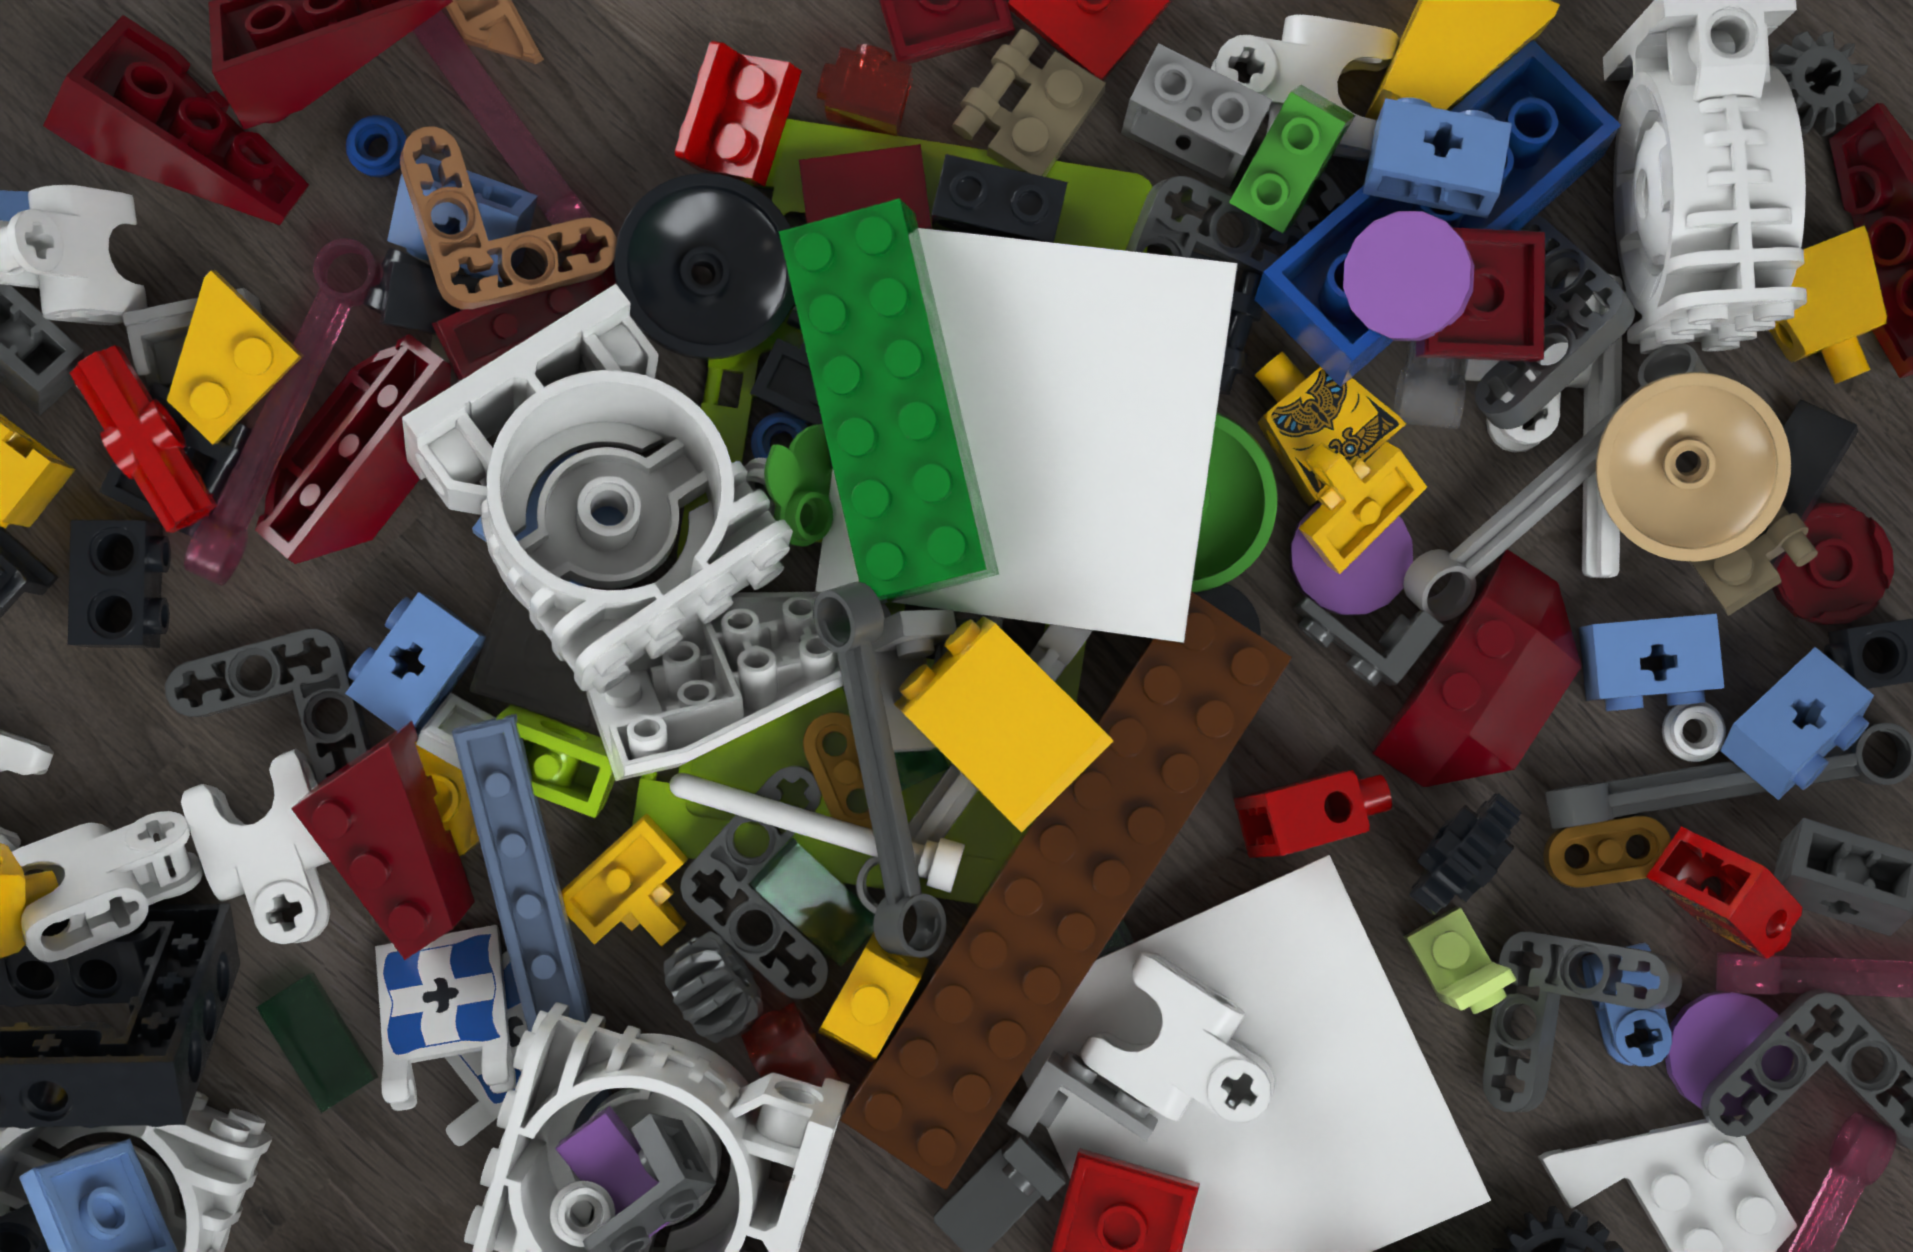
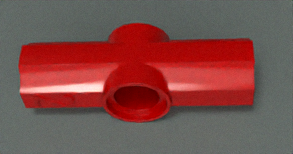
M113 345L104 350L95 351L79 361L77 366L69 373L87 401V405L104 429L100 435L107 452L119 469L128 478L136 481L166 532L175 533L185 527L192 526L208 516L218 505L212 497V493L209 492L204 484L201 475L183 450L187 446L183 433L167 409L158 400L152 399L122 348Z

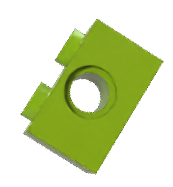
M510 704L497 716L496 720L508 715H517L518 721L516 723L520 738H523L533 778L531 783L535 796L596 818L606 805L615 781L601 737Z

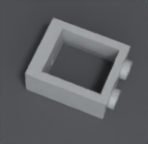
M1158 43L1129 100L1121 134L1229 188L1259 130L1272 99ZM1180 137H1186L1190 141V147L1182 150L1177 147L1176 140Z

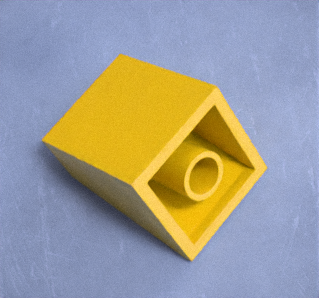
M1418 0L1401 36L1395 56L1385 71L1365 118L1377 120L1385 98L1393 100L1407 97L1418 98L1430 103L1433 108L1452 110L1530 41H1535L1554 18L1560 4L1551 0Z
M983 616L977 623L970 619L960 625L944 644L948 651L931 668L924 664L913 671L901 684L899 691L903 696L894 705L1022 833L1114 740L996 623Z

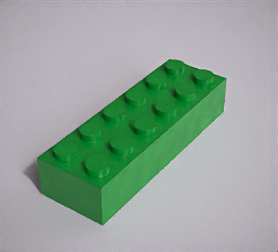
M898 198L779 231L859 582L868 585L875 592L880 603L885 604L999 575L915 212Z

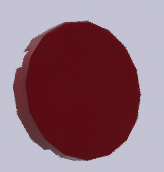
M1819 503L1814 505L1804 523L1809 529L1806 537L1818 551V554L1807 564L1797 567L1786 553L1776 569L1780 575L1781 583L1772 588L1777 600L1795 617L1816 625L1847 624L1870 614L1880 603L1878 601L1883 597L1885 589H1889L1894 575L1893 549L1884 529L1872 517L1868 518L1864 513L1855 510L1857 508L1844 503Z

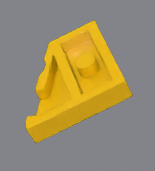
M211 270L204 277L167 401L212 445L217 444L304 355L216 270Z

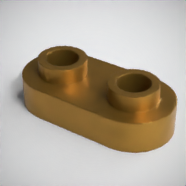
M838 712L820 715L807 727L803 738V749L832 818L872 829L869 809L864 813L858 814L852 812L847 805V797L853 790H865L850 716ZM833 732L841 733L847 740L846 750L839 756H830L823 748L824 738Z
M1628 816L1598 823L1560 828L1549 837L1545 844L1544 863L1553 879L1563 885L1576 888L1644 879L1671 842V838L1666 828L1660 822L1645 816ZM1638 835L1644 842V851L1641 856L1634 859L1628 855L1626 843L1631 836ZM1573 844L1580 846L1584 853L1582 863L1575 868L1570 867L1565 861V851Z

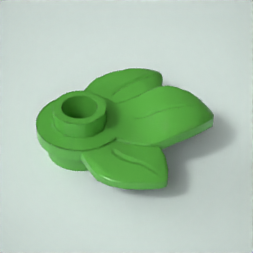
M815 424L802 430L795 436L789 449L777 444L772 445L765 464L766 489L776 505L774 519L776 521L785 520L790 526L793 533L789 544L793 546H808L822 539L829 532L833 521V509L829 501L833 468H831L823 424Z

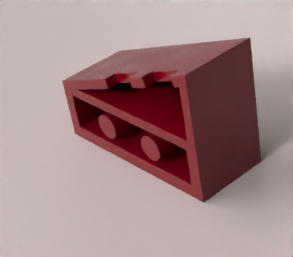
M410 721L318 783L291 808L404 960L452 930L475 903L451 831H445L434 799L438 793L432 776H426L415 742L418 740L413 721Z

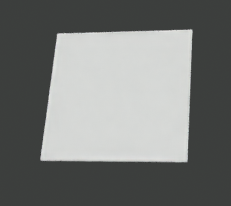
M918 228L999 575L893 602L1184 643L1238 264ZM834 470L832 471L829 501L833 509V521L829 532L823 537L816 592H823L856 581L859 582Z
M1330 855L1097 959L1022 1073L1029 1089L1053 1051L1065 1057L1067 1052L1075 1053L1081 1057L1080 1049L1087 1037L1099 1032H1109L1131 1044L1145 1045L1156 1040L1162 1029V1013L1157 1002L1149 994L1137 987L1132 978L1133 964L1140 953H1156L1225 996L1245 1012L1243 1020L1231 1038L1261 1056L1270 1065L1275 1076L1274 1093L1267 1109L1258 1118L1247 1123H1233L1223 1119L1195 1099L1191 1100L1178 1121L1169 1119L1151 1109L1149 1113L1156 1117L1158 1122L1151 1136L1146 1141L1061 1085L1059 1091L1067 1095L1068 1099L1047 1130L1069 1178H1071L1079 1148L1200 1183L1182 1252H1373L1491 1201ZM1243 1073L1237 1080L1226 1077L1233 1084L1232 1091L1230 1092L1233 1098L1241 1100L1246 1093L1257 1097L1250 1090L1254 1079L1249 1075ZM1097 1075L1096 1079L1116 1092L1119 1090L1118 1086L1101 1075Z

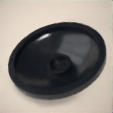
M709 173L680 176L668 180L649 191L637 202L626 217L616 242L613 266L615 283L631 303L630 317L646 336L663 348L676 354L696 359L712 360L737 356L767 340L783 323L794 304V296L779 231L790 229L791 227L781 211L768 197L743 181L729 176ZM696 266L708 268L712 274V282L707 285L696 283L691 275L692 268Z

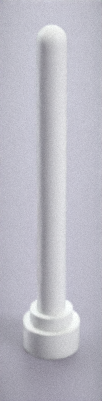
M678 773L670 780V790L676 797L878 858L872 829L687 773ZM942 837L939 843L927 840L925 845L912 842L918 876L928 879L926 886L951 893L965 844Z

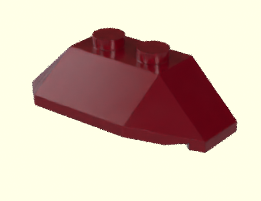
M407 334L397 340L396 346L381 350L352 367L276 464L266 494L265 511L263 515L259 516L255 531L294 564L373 540L420 480L407 462L402 417L450 388L451 365L412 335Z
M1506 549L1475 593L1471 604L1462 613L1371 754L1421 787L1515 770L1582 667L1558 582Z

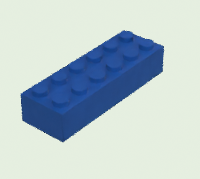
M1534 40L1530 41L1450 110L1458 113L1466 110L1483 111L1492 115L1495 120L1512 123L1500 194L1488 218L1363 194V185L1263 272L1254 300L1340 387L1394 341L1367 328L1351 310L1343 288L1345 259L1355 238L1373 221L1397 211H1423L1446 221L1452 228L1519 231L1605 155L1620 129L1621 124ZM1435 149L1434 155L1440 157L1441 151Z

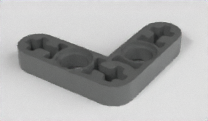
M1177 176L1162 180L1151 188L1125 251L1142 253L1147 246L1152 244L1159 246L1168 256L1190 258L1193 248H1196L1224 262L1237 263V268L1243 271L1263 275V272L1278 260L1279 257L1265 249L1253 251L1259 241L1268 246H1277L1288 242L1287 252L1307 234L1293 225L1286 232L1281 233L1230 204L1231 196L1191 177ZM1182 192L1181 203L1185 207L1196 212L1208 210L1202 219L1191 214L1180 215L1172 219L1173 208L1165 203L1166 196ZM1225 213L1234 214L1243 224V239L1235 248L1225 246L1217 236V222Z
M1535 216L1519 231L1545 232L1544 300L1555 310L1544 320V352L1552 345L1560 342L1568 343V349L1564 357L1555 364L1541 365V360L1535 362L1500 360L1483 376L1475 390V402L1488 420L1500 429L1510 430L1520 427L1534 417L1617 341L1631 326L1635 316L1634 305L1618 282L1546 219L1540 216ZM1571 267L1580 268L1578 277L1572 284L1562 289L1552 288L1553 281L1560 272ZM1592 295L1605 308L1609 309L1602 316L1597 312H1592L1586 304ZM1529 369L1536 376V379L1532 382L1525 375ZM1508 391L1511 394L1515 395L1507 403H1505L1503 400H1500V398Z
M317 628L304 629L185 662L175 667L168 675L165 684L166 698L176 712L188 717H208L293 693L317 784L342 767L338 752L331 751L325 755L323 750L324 743H343L355 737L356 748H343L347 763H350L372 748L361 705L345 694L354 681L348 677L351 667L346 649L342 641L333 633ZM315 640L318 647L330 649L331 657L322 661V672L317 674L314 667L306 665L290 668L288 670L294 677V681L287 683V666L278 652L279 648L286 647L285 657L296 658L310 652L309 642ZM260 655L269 661L272 667V678L265 688L259 691H252L243 684L240 671L243 663L248 658ZM226 663L225 679L234 694V698L227 700L228 689L225 688L214 689L202 694L203 704L198 706L195 699L184 698L183 688H187L192 684V674L195 673L198 680L212 681L220 679L224 675L219 669V665ZM329 698L340 700L348 711L346 725L335 734L323 732L316 723L315 714L318 706Z
M795 765L784 767L777 771L755 793L759 796L780 801L784 794L782 789L778 787L781 780L785 778L788 782L794 783L802 778L809 785L804 795L810 802L804 809L815 812L822 798L813 772L805 767ZM735 815L684 872L680 886L682 897L700 918L782 993L796 999L812 997L823 988L828 979L830 965L827 955L816 942L750 883L794 836L795 832L787 830L782 834L778 827L758 822L768 831L770 838L769 847L761 856L747 857L741 854L735 846V832L745 822L758 821ZM699 870L706 875L713 873L715 870L721 872L725 878L719 886L732 900L736 897L739 889L748 895L749 899L732 911L726 924L716 916L717 913L726 908L718 898L711 895L703 901L695 894L700 886V883L695 878ZM761 910L772 920L773 933L771 938L764 944H749L739 935L738 921L746 911ZM784 931L788 932L795 939V941L785 947L791 955L801 960L808 954L815 959L816 962L811 971L817 979L812 984L804 979H801L795 985L789 982L786 977L791 967L779 955L774 960L772 966L762 958L763 955H766L777 946Z
M1519 932L1511 936L1503 946L1499 964L1510 968L1516 981L1503 988L1507 996L1501 1002L1494 1005L1492 1010L1483 1072V1091L1487 1100L1494 1108L1503 1112H1529L1537 1108L1544 1100L1548 1088L1561 995L1637 1009H1664L1672 1005L1678 998L1682 988V975L1677 964L1669 956L1661 953L1537 932ZM1524 952H1534L1542 956L1543 963L1541 968H1531L1528 965H1524ZM1592 952L1600 958L1603 964V975L1600 982L1589 989L1584 987L1579 981L1577 965L1583 955ZM1623 970L1641 973L1650 971L1654 976L1660 977L1659 988L1648 989L1647 991V988L1642 985L1621 982ZM1520 985L1540 988L1539 996L1517 994V987ZM1523 1004L1528 1005L1534 1011L1537 1022L1534 1033L1525 1040L1518 1038L1511 1027L1513 1012ZM1509 1048L1513 1050H1531L1530 1059L1520 1058V1056H1508ZM1516 1075V1078L1525 1081L1524 1091L1514 1093V1090L1505 1087L1506 1076Z
M1808 990L1788 1006L1708 1085L1702 1096V1111L1709 1124L1723 1134L1733 1137L1749 1135L1757 1130L1826 1063L1887 1126L1899 1134L1913 1139V1120L1908 1117L1900 1120L1905 1113L1904 1107L1892 1095L1885 1092V1090L1895 1084L1903 1093L1913 1098V1066L1847 1000L1828 990ZM1816 1005L1825 1009L1834 1006L1835 1010L1830 1015L1832 1022L1835 1024L1834 1028L1830 1032L1817 1028L1804 1039L1815 1046L1814 1050L1809 1054L1803 1045L1786 1035V1032L1791 1027L1796 1032L1804 1035L1816 1021L1810 1013ZM1773 1046H1787L1794 1057L1792 1071L1783 1079L1773 1080L1767 1078L1761 1065L1763 1055ZM1863 1047H1876L1883 1056L1882 1071L1872 1080L1863 1081L1857 1079L1851 1067L1853 1056ZM1747 1070L1756 1082L1770 1090L1764 1098L1761 1094L1752 1090L1741 1102L1742 1108L1746 1111L1741 1119L1737 1120L1728 1115L1721 1120L1720 1116L1725 1111V1107L1720 1101L1723 1095L1729 1093L1737 1098L1752 1086L1741 1079V1076ZM1900 1072H1902L1904 1076L1900 1079H1897L1899 1077ZM1882 1093L1878 1101L1876 1095Z

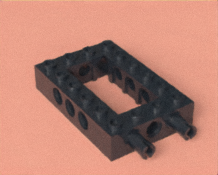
M148 905L147 916L137 929L69 958L54 962L41 961L31 953L26 944L19 953L1 958L0 1005L20 1007L24 1005L45 1004L83 1006L86 1004L128 1003L131 1016L123 1037L118 1038L112 1025L97 1021H84L81 1023V1026H30L29 1022H16L14 1027H0V1128L16 1127L19 1129H29L34 1127L76 1126L96 1128L100 1126L144 1125L162 1127L166 1125H185L240 967L231 905ZM69 919L51 924L43 931L42 935L54 936L61 933L67 927Z

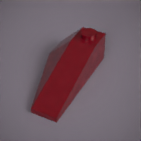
M213 0L208 2L212 73L244 130L263 123H276L292 113L303 110L448 6L453 0Z
M122 15L66 75L43 126L96 161L280 226L304 195L309 184L259 133L245 132L226 113L230 106L229 102L217 90L207 93L187 73L191 64L175 48L125 15Z
M1877 103L1831 137L1829 141L1844 210L1851 213L1854 229L1861 226L1866 228L1885 306L1886 324L1872 331L1899 378H1906L1913 374V141L1883 103Z

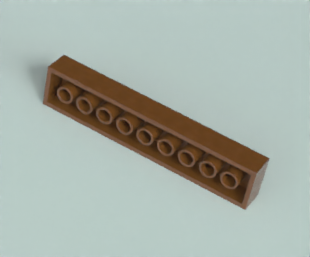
M1191 591L1184 643L1150 638L1096 721L1114 741L1026 828L843 1108L840 1116L841 1122L944 1190H947L1292 659L1291 656Z

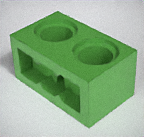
M1303 85L1290 91L1229 203L1281 233L1286 232L1295 224L1356 115Z

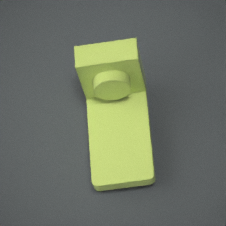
M1456 906L1403 936L1439 1001L1460 1011L1470 1007L1473 1014H1476L1496 1005L1507 996L1503 988L1516 981L1510 968L1490 960L1461 907Z

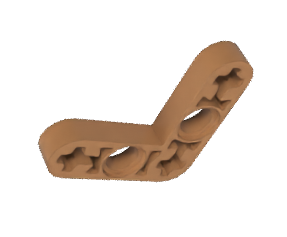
M431 126L413 131L406 139L400 156L401 171L438 290L443 299L451 306L462 310L476 309L587 281L602 275L614 261L617 237L611 227L604 221L596 218H580L488 241L464 160L455 138L446 130ZM423 144H429L433 153H444L446 156L438 167L442 188L431 192L427 196L423 194L422 189L430 190L434 182L430 167L427 163L416 164L414 160L419 156ZM451 181L456 183V187H443ZM450 202L459 206L466 216L467 224L464 230L457 234L440 232L431 220V211L436 205ZM581 234H586L590 243L600 242L603 249L596 255L595 263H589L585 254H577L566 257L561 264L566 272L561 273L558 271L557 251L562 252L574 248L580 241ZM550 240L558 241L557 251ZM529 247L540 253L545 261L544 274L537 279L530 280L517 275L511 266V255L515 250ZM490 255H498V272L506 287H498V274L481 279L475 287V293H468L464 284H453L451 279L456 277L460 264H467V268L471 273H478L490 270L494 263Z

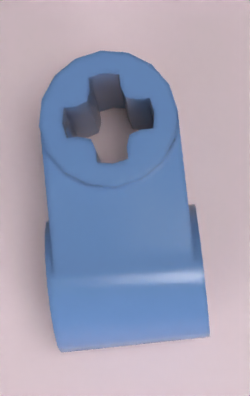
M1645 942L1626 946L1628 948L1651 951ZM1591 954L1582 958L1586 987L1589 989L1596 986L1603 975V964L1596 954ZM1623 970L1621 982L1642 985L1648 991V989L1659 988L1660 977L1654 976L1650 971L1641 973ZM1591 1000L1596 1011L1604 1047L1616 1062L1627 1066H1653L1661 1062L1668 1055L1672 1045V1032L1665 1008L1659 1010L1637 1009ZM1634 1028L1646 1029L1648 1032L1649 1040L1640 1043L1639 1048L1627 1047L1625 1042V1036L1634 1033Z

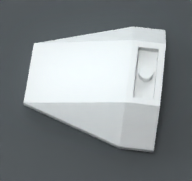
M821 592L736 593L731 596L734 601L732 606L718 618L707 624H703L700 619H697L679 631L682 639L669 651L654 659L647 653L627 666L631 671L630 674L611 690L599 694L594 687L586 691L588 702L615 780H624L679 767L843 686L838 655L824 645L814 625L813 606L815 599Z

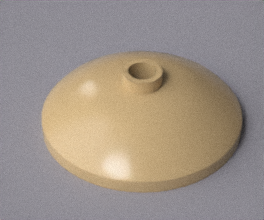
M1686 372L1665 376L1650 382L1630 395L1614 412L1607 423L1600 439L1596 457V480L1599 495L1604 508L1617 528L1642 549L1657 556L1678 561H1705L1733 553L1753 541L1767 528L1778 513L1785 499L1791 475V455L1788 439L1780 420L1772 408L1753 390L1738 381L1705 372ZM1685 451H1693L1698 457L1697 466L1690 472L1678 471L1676 468L1677 457Z

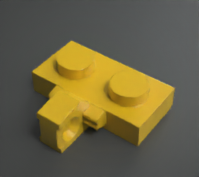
M1387 441L1365 463L1357 456H1354L1348 462L1341 453L1333 452L1322 442L1304 459L1315 476L1325 485L1316 494L1317 499L1322 505L1298 529L1326 565L1338 574H1341L1427 486L1402 451Z
M646 813L561 891L567 916L594 945L621 921L631 931L641 924L662 947L686 925L685 920L667 900L673 895L674 891L665 880L679 869L688 858Z

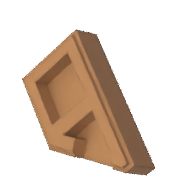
M453 0L452 3L446 6L466 44L533 64L544 60L512 0Z

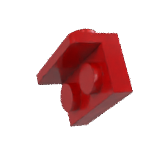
M711 41L704 62L698 72L697 83L685 120L679 131L675 156L702 173L729 176L748 184L765 187L802 70L787 61L743 55L723 42Z

